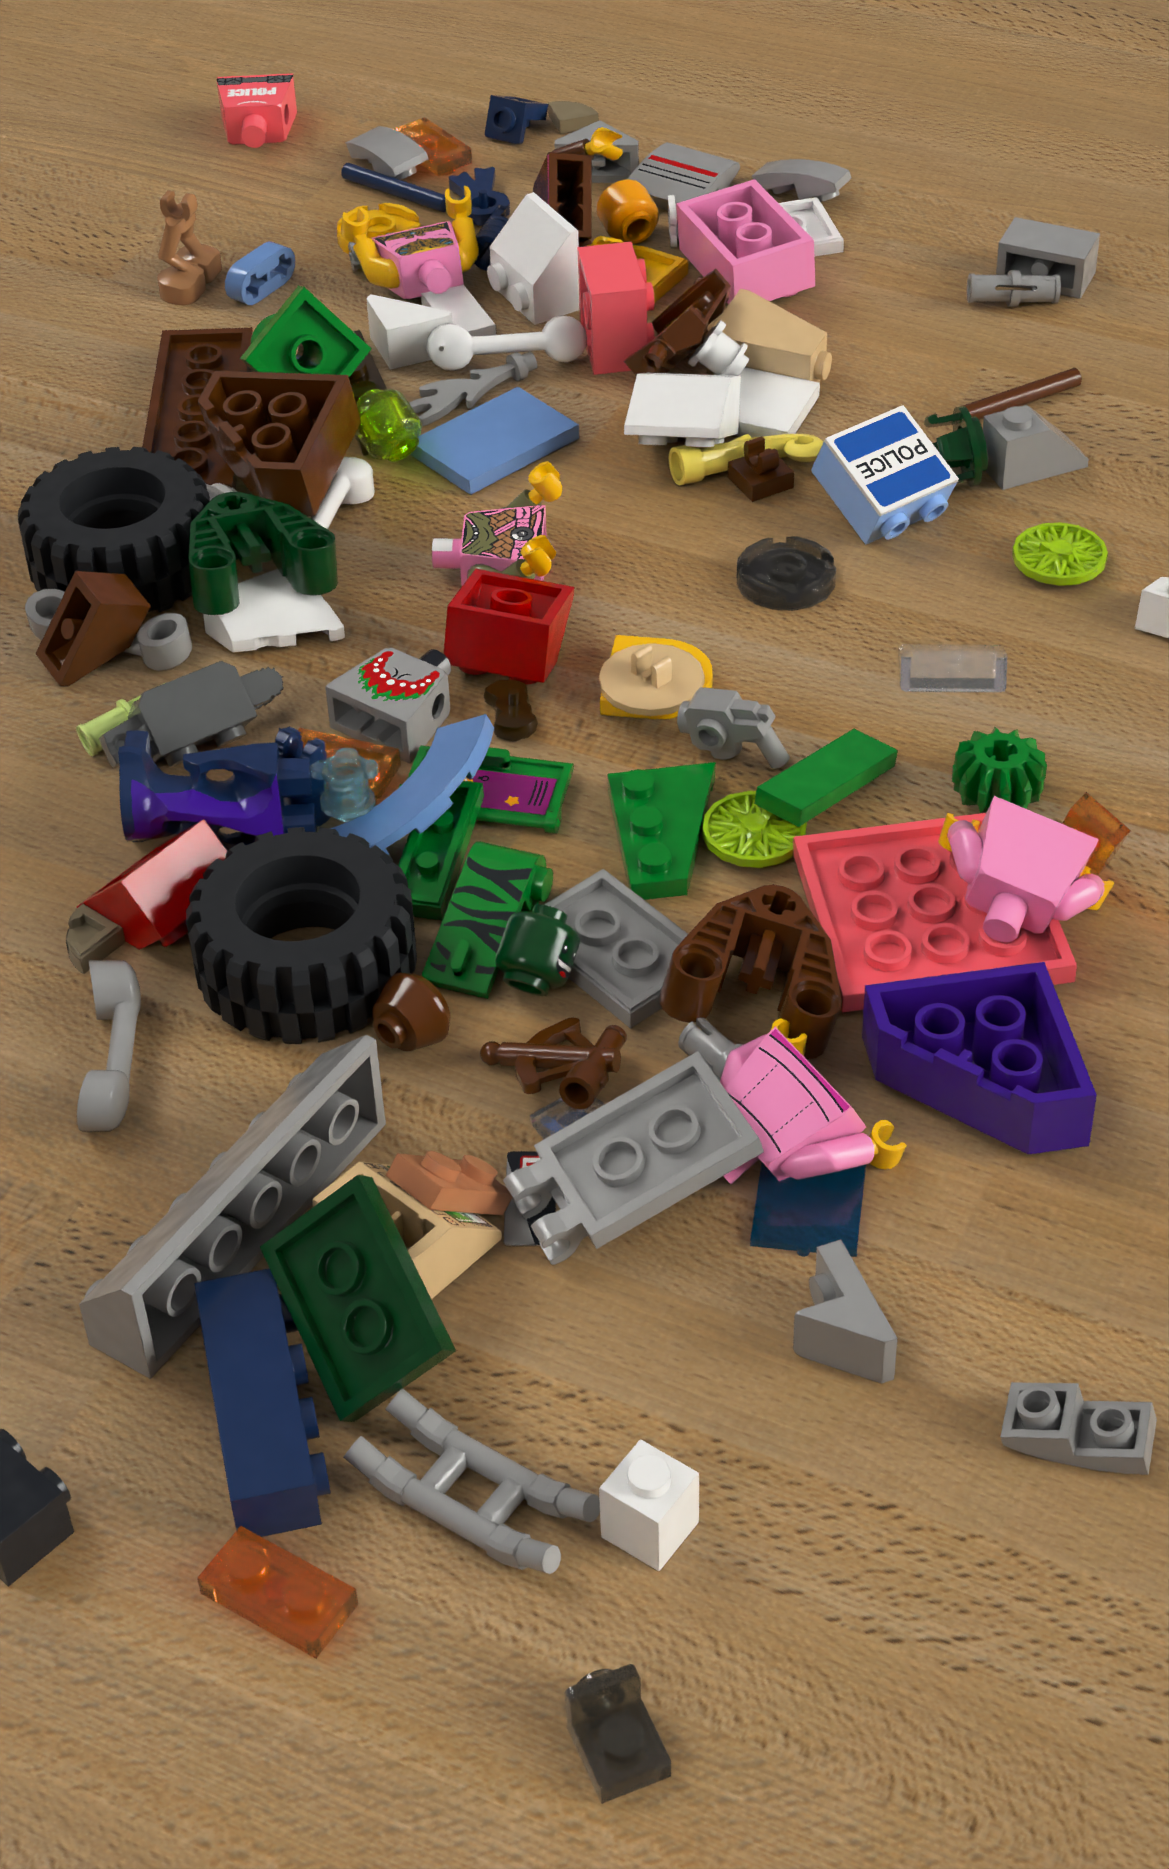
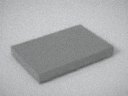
M605 869L598 871L544 904L568 915L566 924L571 926L580 937V945L568 977L571 981L630 1029L662 1009L659 1003V995L672 953L688 933Z

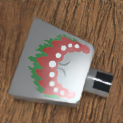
M384 648L325 686L330 728L411 763L415 759L420 745L425 746L435 734L436 729L442 725L449 715L448 675L451 673L449 660L442 652L435 649L427 651L418 659L394 648Z

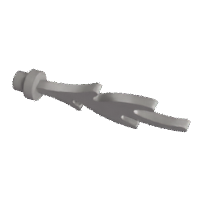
M530 351L522 355L518 352L512 353L506 357L505 365L488 369H471V379H446L420 386L419 392L422 398L408 402L396 408L400 419L427 411L420 415L418 419L420 426L429 425L455 409L463 399H466L467 408H473L485 393L510 377L516 381L527 378L528 372L537 369V360Z

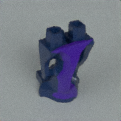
M126 731L124 746L119 747L118 751L120 811L126 841L144 842L179 834L203 819L227 851L241 842L245 846L254 843L257 835L271 831L273 836L288 833V828L304 827L305 832H317L314 803L285 805L284 798L312 796L310 759H279L278 743H256L183 754V766L190 773V776L169 775L162 772L152 760L148 731ZM224 769L233 773L226 781L211 780L206 774L210 770ZM226 827L239 832L225 834L220 831V828Z

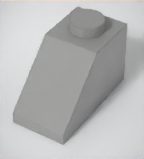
M1028 405L1007 408L1005 411L984 416L983 432L988 453V468L986 472L1002 490L1088 467L1089 459L1062 431Z

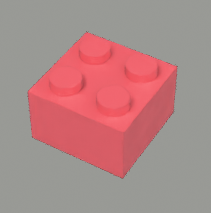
M632 242L577 247L580 323L586 331V349L593 374L632 371L624 363L625 359L655 338L652 322L647 323V311L654 310V291L652 283L647 282L644 259L636 258Z

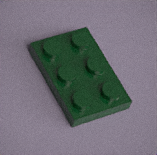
M355 1176L260 1246L340 1421H357L456 1352L450 1336L372 1177Z

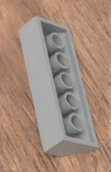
M364 1035L322 1053L303 1073L295 1075L286 1091L265 1112L259 1113L252 1120L248 1130L227 1152L220 1153L213 1160L209 1170L187 1193H182L173 1201L168 1213L146 1235L138 1237L132 1243L127 1255L104 1279H99L91 1285L84 1299L79 1303L90 1346L150 1379L201 1325L194 1283L250 1272L264 1257L260 1246L301 1217L313 1204L312 1199L327 1188L386 1125L376 1039Z

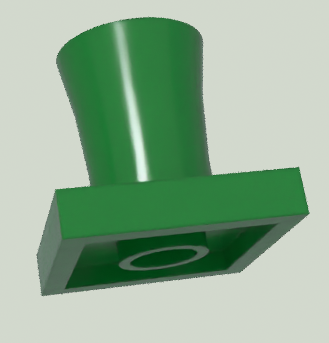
M298 285L276 314L264 318L256 326L252 334L251 344L240 359L255 372L348 375L350 377L372 348L304 286Z

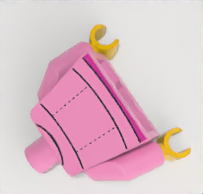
M781 1018L775 1020L768 1034H764L732 1050L728 1054L720 1083L759 1137L764 1150L762 1154L725 1174L723 1177L730 1184L736 1181L757 1160H760L780 1183L791 1178L800 1180L869 1163L876 1168L884 1170L892 1169L899 1163L907 1145L903 1142L893 1146L883 1143L890 1139L894 1130L893 1124L888 1120H880L874 1125L869 1136L861 1133L866 1128V1125L855 1110L804 1057L807 1035L801 1033L799 1037L788 1038L790 1023L787 1020Z

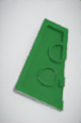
M716 762L646 770L636 769L628 772L607 774L608 794L628 888L642 899L648 900L688 894L698 853V841L704 815L708 811V799L715 783Z

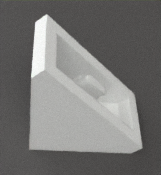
M372 294L367 298L370 338L390 370L431 360L426 349L430 333L439 325L453 324L452 311Z

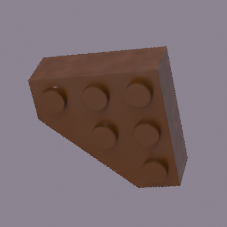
M214 371L198 399L214 449L253 495L289 504L306 516L316 515L361 423L348 375Z

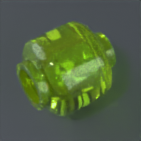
M372 389L359 398L357 409L361 423L356 431V435L369 454L375 459H388L391 462L399 461L409 456L419 444L422 422L404 395L394 389L381 391L379 389Z

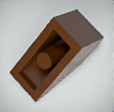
M75 571L36 651V655L59 686H70L131 646L150 608V604L125 574Z

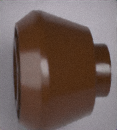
M397 973L388 979L373 1007V1028L377 1037L386 1046L392 1049L398 1048L402 1051H413L440 1043L447 1037L450 1026V1010L443 995L426 978L417 974Z

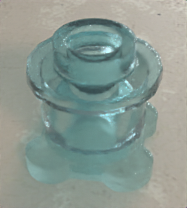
M354 748L338 749L335 755L312 763V777L324 782L325 792L320 798L321 810L326 815L342 822H351L357 817L370 812L374 808L376 800L374 792L369 788L368 779H373L378 775V763L375 760H366L361 757Z

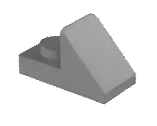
M841 1239L818 1246L815 1276L809 1278V1288L814 1306L801 1309L794 1316V1352L803 1358L881 1384L894 1380L898 1338Z

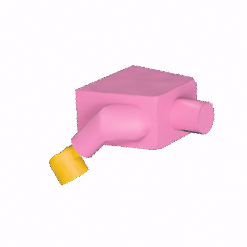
M994 796L980 828V821L973 819L970 823L966 820L955 819L953 817L954 814L947 813L938 842L943 848L953 853L959 877L968 883L965 899L971 907L987 913L983 923V930L990 938L996 941H1014L1018 936L1020 928L1035 934L1043 933L1052 919L1066 921L1086 909L1098 910L1114 885V882L1110 879L1102 881L1098 875L1091 874V868L1086 866L1099 840L1090 835Z

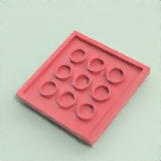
M986 813L955 816L954 818L966 820L970 823L973 819L980 821V828ZM945 818L793 837V856L810 911L831 939L842 999V1013L864 1009L865 985L1045 962L1053 985L1075 982L1077 964L1059 920L1052 919L1043 933L1035 934L1020 928L1017 938L1012 942L996 941L984 932L983 923L987 913L971 907L967 903L965 897L968 883L959 877L953 853L943 848L938 842Z

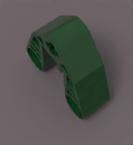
M226 492L212 498L191 522L189 545L193 605L200 613L223 615L232 612L239 606L236 560L238 559L243 566H249L253 573L263 571L262 563L269 562L272 559L281 575L287 578L293 589L304 595H322L331 592L338 585L334 534L289 504L243 492Z

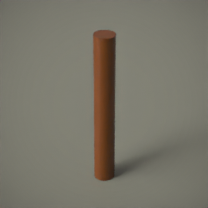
M1072 368L963 406L968 409L971 417L976 416L980 420L986 415L1005 411L1007 408L1021 406L1081 385L1082 377L1077 368Z

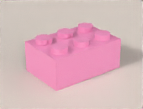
M755 179L676 203L679 250L703 277L714 269L719 271L731 285L729 300L727 301L728 305L740 289L749 290L768 301H772L781 297H791L800 291L815 287L813 238Z

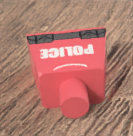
M293 73L217 77L221 118L228 143L232 145L245 144L251 148H258L264 143L283 142L287 139L297 114Z

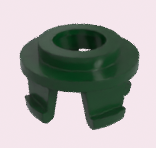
M965 406L956 407L953 414L939 418L936 413L928 415L924 420V425L928 428L953 425V432L936 438L937 442L933 443V445L950 468H961L962 474L956 475L959 478L957 484L967 482L970 487L980 485L982 472L988 468V453L984 432L979 419L976 416L971 417Z

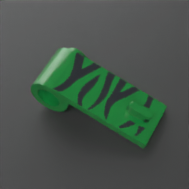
M481 841L475 842L467 855L421 976L430 981L435 987L488 999L499 971L495 963V957L508 919L512 914L520 912L521 909L533 910L535 904H538L539 901L545 902L550 895L553 884V870L546 868L544 855ZM457 972H464L461 976H456Z

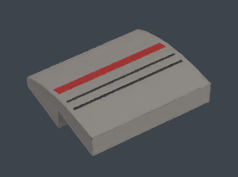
M666 142L645 157L628 179L636 180L645 186L657 208L668 210V195H674L675 203H680L728 188L740 170V164L733 160Z

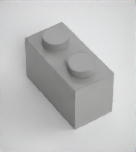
M1015 217L998 244L996 275H1007L1009 270H1019L1021 275L1052 276L1058 274L1061 280L1060 295L1081 299L1096 273L1100 233Z

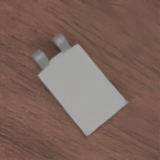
M699 1051L535 1144L534 1147L540 1160L528 1167L515 1170L506 1176L503 1182L524 1219L540 1213L547 1206L551 1197L560 1208L559 1211L544 1215L531 1225L542 1250L551 1265H555L569 1258L586 1236L590 1238L595 1248L598 1249L762 1154L764 1150L757 1134Z

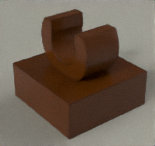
M762 436L746 441L743 448L744 457L728 462V478L752 502L794 488V471L779 458L776 449H765V439Z

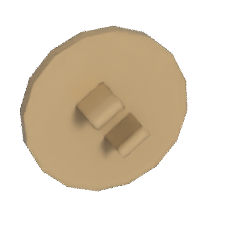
M655 643L634 645L614 653L603 663L599 674V685L602 695L614 707L630 714L645 716L672 714L679 711L682 702L691 701L695 692L700 687H703L705 683V675L701 663L689 652L671 645Z

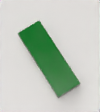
M852 729L758 786L754 804L800 827L895 767L898 750L867 734Z
M463 781L449 797L453 803L452 806L421 834L415 830L409 832L398 866L405 874L408 888L411 890L413 917L443 920L484 799L483 783Z

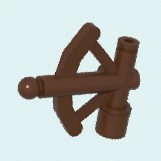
M571 1017L539 1031L526 1043L502 1042L500 1045L498 1042L489 1041L482 1046L480 1056L482 1061L488 1065L500 1063L501 1066L515 1067L516 1077L523 1092L526 1094L538 1093L542 1089V1083L565 1077L559 1087L562 1100L568 1106L582 1110L590 1107L602 1088L605 1087L609 1081L608 1072L617 1073L621 1064L620 1050L627 1040V1035L621 1027L610 1025L606 1027L595 1045H593L581 1034L580 1020ZM569 1040L574 1046L557 1044ZM536 1068H545L549 1070L537 1073Z

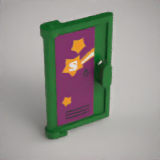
M420 745L408 778L418 768L431 746ZM489 747L473 779L465 777L463 780L483 783L484 799L477 821L542 828L545 830V833L557 834L562 820L561 807L573 774L574 764L510 756V752L506 749Z

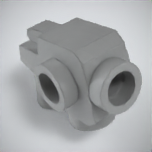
M700 687L695 692L691 701H683L680 705L677 717L680 732L690 734L694 746L700 750H710L711 755L716 759L725 760L735 757L742 750V742L756 743L773 769L782 767L790 759L789 754L771 727L776 716L769 705L759 704L757 701L742 700L739 693L734 690Z

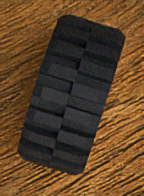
M119 447L105 448V452L94 454L92 451L78 454V458L72 461L65 459L55 464L50 473L44 471L36 478L33 486H29L18 510V523L30 580L34 583L37 592L43 589L66 591L75 571L125 574L150 604L148 612L158 610L160 613L172 608L174 601L178 599L181 601L186 600L192 595L189 565L191 522L210 502L206 483L190 465L180 458L175 460L169 453L159 450L156 453H150L146 448L132 447L131 450H120Z
M304 827L288 828V833L273 836L271 831L257 835L254 843L245 846L241 842L230 848L225 855V860L222 861L217 858L203 873V879H199L189 897L190 905L186 909V924L198 989L202 991L206 1004L213 1012L221 1015L223 1021L239 1031L247 1027L249 1034L255 1038L270 1041L271 1037L274 1036L281 1037L285 1044H302V1039L318 1037V1043L334 1040L335 1033L348 1030L352 1034L365 1028L368 1024L367 1019L373 1016V1007L388 979L397 973L412 974L416 969L417 951L413 907L407 878L402 869L393 862L389 855L376 845L369 848V842L351 833L347 837L339 836L336 829L320 827L318 832H305ZM324 927L334 929V931L326 935L303 941L271 939L278 934L297 928Z

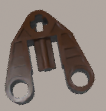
M764 885L717 903L673 951L659 995V1003L662 1009L670 1017L682 1022L690 1023L696 1022L697 1018H707L712 1010L717 992L720 993L732 955L743 958L738 980L748 983L746 991L752 994H757L760 987L771 990L777 969L787 972L777 1011H779L778 1019H785L790 1023L789 1039L799 1037L801 1033L807 1035L804 1054L806 1059H813L822 1055L827 1047L842 1007L835 960L829 936L802 898L793 890L784 886Z

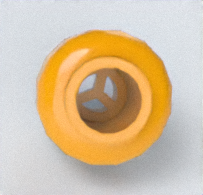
M625 179L611 184L602 192L597 202L596 212L608 235L611 238L621 239L623 242L637 244L645 241L655 230L659 220V211L645 186L636 180Z

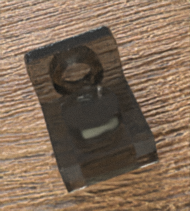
M628 1664L615 1670L600 1669L584 1676L576 1685L569 1687L565 1691L567 1729L601 1804L671 1777V1759L641 1699V1678L634 1664Z

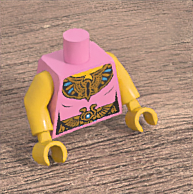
M464 186L465 198L462 200H453L450 197L449 188L445 191L446 212L448 216L455 219L452 224L450 221L367 238L369 215L365 209L358 208L357 223L350 221L345 212L342 215V237L349 242L356 243L353 246V250L368 281L373 285L388 288L403 299L421 297V293L430 291L435 294H441L450 287L464 285L462 273L468 272L477 260L479 253L473 219L468 217L472 212L471 191L467 186Z

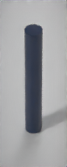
M346 163L342 168L341 175L343 179L441 212H446L444 194L352 163Z

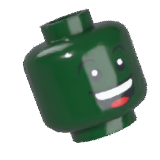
M535 904L532 912H516L510 916L495 957L496 966L505 974L503 981L507 985L538 996H547L549 989L561 988L565 985L580 945L578 933L566 924L568 917L566 913L551 906Z

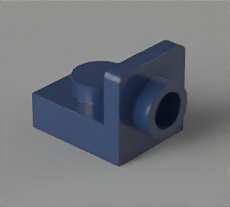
M491 95L485 136L509 143L522 144L525 129L530 127L531 120L546 121L549 104L515 96Z

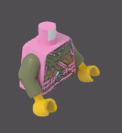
M542 462L530 472L528 478L534 487L533 490L525 489L508 506L501 509L474 511L464 515L461 539H433V568L460 569L462 586L475 569L544 581V576L549 573L552 567L551 560L555 558L556 550L547 539L545 505H542L541 501L553 502L561 496L562 484L559 481V472L550 462Z

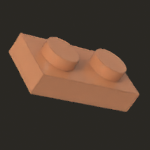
M427 1151L425 1156L397 1153L386 1174L389 1179L429 1210L503 1216L513 1198L508 1189L495 1179L498 1174L497 1170L487 1162L471 1155H464L462 1160L450 1159L435 1151Z

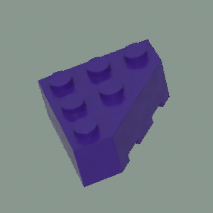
M1045 962L865 985L862 1039L875 1080L1028 1155L1089 1146L1097 1094Z

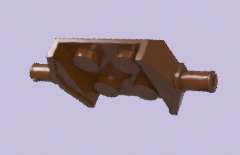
M714 269L704 277H699L691 287L652 321L653 328L657 332L656 337L625 359L624 363L636 376L640 373L669 372L703 344L708 332V325L724 311L725 304L729 300L731 285L717 269Z

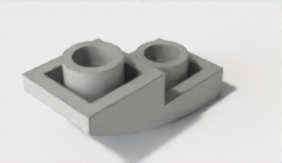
M378 126L345 142L351 158L368 159V162L372 163L375 172L393 176V178L399 180L416 173L415 166L429 159L426 151L415 141L403 133L388 127Z
M789 159L767 162L752 175V178L765 190L772 188L774 194L783 193L795 188L799 200L817 197L822 202L840 194L839 189L851 179V174L845 168L826 162Z
M1011 1382L1000 1438L1003 1446L1047 1461L1096 1471L1149 1475L1157 1418L1152 1402L1084 1401L1078 1383Z

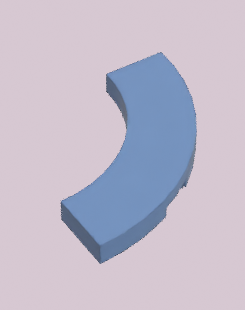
M487 714L437 728L434 740L425 758L414 773L395 792L364 814L330 829H336L339 836L347 837L351 833L362 837L369 842V848L376 845L387 855L390 854L386 848L412 830L421 834L452 806L453 803L449 797L463 782L465 777L473 779L482 764L494 731V726Z

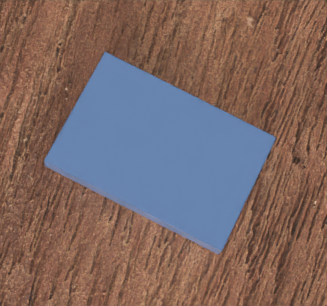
M516 387L410 440V455L472 495L579 439V424L520 387Z

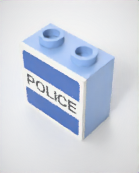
M904 405L825 438L811 469L814 476L865 545L882 537H885L887 540L901 534L909 525L922 519L924 522H930L939 517L949 505L947 500L959 480Z

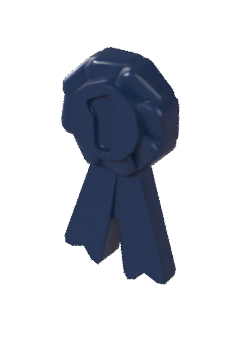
M494 167L486 169L475 168V180L467 172L449 176V189L461 196L459 200L465 198L464 186L469 187L471 191L472 212L468 217L473 219L474 225L483 226L499 204L507 208L505 217L510 214L508 197L504 193L493 191L496 177Z

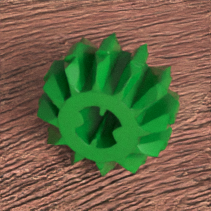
M994 727L991 734L973 731L970 740L959 742L958 750L955 753L951 778L954 783V791L961 795L962 805H978L980 813L988 811L994 796L1027 809L1029 803L1039 801L1040 794L1044 790L1047 770L1045 753L1037 749L1036 739H1020L1018 729L1009 734L1001 733L996 727Z

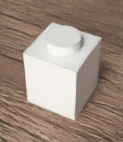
M640 1439L599 1488L601 1537L655 1570L660 1571L699 1523V1473Z

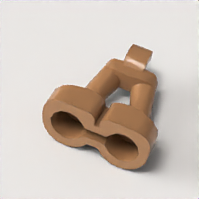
M168 190L160 200V209L166 217V225L158 258L171 266L162 270L157 275L160 298L167 303L189 305L195 303L206 290V284L211 283L221 272V256L217 248L201 244L193 233L198 206L196 196L186 193L181 203L177 204L174 199V191ZM179 241H181L185 246L176 253Z

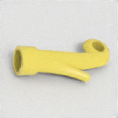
M745 434L730 442L714 444V447H690L686 445L672 447L669 452V468L672 478L677 485L700 482L704 479V476L727 471L729 461L744 457V443L758 437L751 438L749 434ZM809 434L763 436L765 439V449H776L779 458L788 456L790 459L798 462H814L824 442L820 438Z

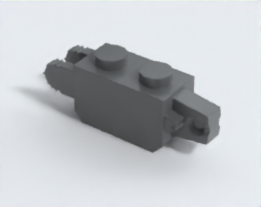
M223 661L211 664L143 692L141 697L132 704L128 720L99 738L102 749L112 768L119 767L118 751L119 747L124 746L126 731H148L151 757L155 764L166 760L169 767L183 763V754L198 752L196 747L214 740L217 747H221L247 735L244 727L258 716L255 710L260 709L263 705L266 706L273 701L272 699L281 694L280 691L284 689L282 686L283 676L275 671V668L270 669L268 666L266 669L261 668L259 671L255 670L240 677L236 667Z

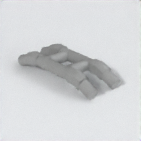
M403 1388L391 1400L385 1410L411 1431L410 1434L421 1444L440 1455L421 1480L417 1479L415 1473L404 1468L391 1456L386 1457L362 1436L354 1442L343 1457L370 1479L369 1483L390 1500L401 1506L407 1505L486 1550L487 1555L493 1559L521 1570L531 1568L551 1574L557 1570L561 1561V1552L558 1546L534 1540L530 1534L516 1531L504 1524L524 1499L527 1500L529 1506L538 1511L562 1519L571 1517L586 1522H593L600 1513L598 1495L573 1489L570 1484L556 1481L543 1473L538 1475L458 1430V1426L445 1420L432 1408L427 1409ZM467 1467L499 1485L477 1512L445 1495Z

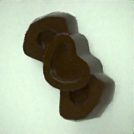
M499 680L485 688V702L495 707L494 734L504 740L518 741L530 737L537 729L538 722L536 716L532 714L531 705L528 704V690L523 682Z

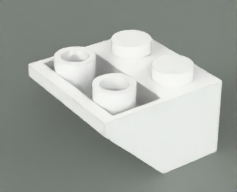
M675 373L637 374L624 424V435H639L638 444L667 445V443L678 442V437H686L685 445L690 447H714V444L724 443V437L738 434L741 376Z

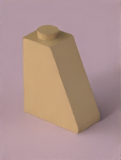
M740 289L713 325L715 327L720 320L726 324L722 331L739 345L742 343L748 345L744 353L749 358L745 366L746 368L814 382L826 380L829 375L832 354L827 352V332L749 290ZM707 368V374L716 375Z

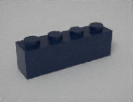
M270 1268L194 1283L238 1541L241 1542L322 1525L318 1496L331 1494L324 1453L320 1452L310 1455L307 1440L320 1438L313 1398L299 1399L296 1387L309 1383L302 1343L288 1345L286 1333L296 1332L298 1329L282 1295L278 1294L277 1284Z

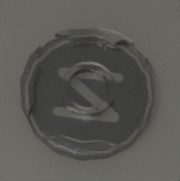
M791 536L786 537V543L779 542L774 544L773 538L762 539L746 547L737 560L736 585L741 594L754 604L772 610L794 611L813 607L826 600L835 589L836 567L834 566V557L829 550L809 539Z

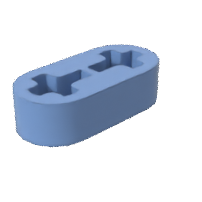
M268 241L263 243L230 267L225 279L226 294L231 299L247 305L258 303L283 286L291 278L295 268L294 252L291 248L275 242Z

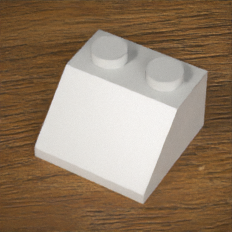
M533 192L524 197L490 245L491 265L487 268L490 285L495 291L501 293L516 311H520L534 325L579 310L578 230Z

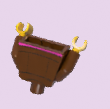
M604 127L598 128L593 133L591 142L588 139H583L548 152L533 186L535 194L578 230L579 247L623 243L621 239L598 236L593 242L590 241L592 238V160L594 154H599L613 161L620 158L623 154L622 149L612 145L615 140L622 138V135Z

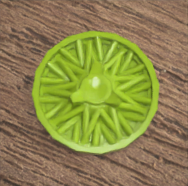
M1057 522L1042 523L1022 532L1016 537L1012 557L1015 566L1025 576L1041 583L1065 586L1078 585L1097 577L1104 571L1108 551L1105 542L1093 531L1079 525Z
M756 791L730 794L713 803L704 815L702 836L712 853L721 860L731 864L754 868L781 864L793 857V837L806 835L807 822L797 827L754 804Z

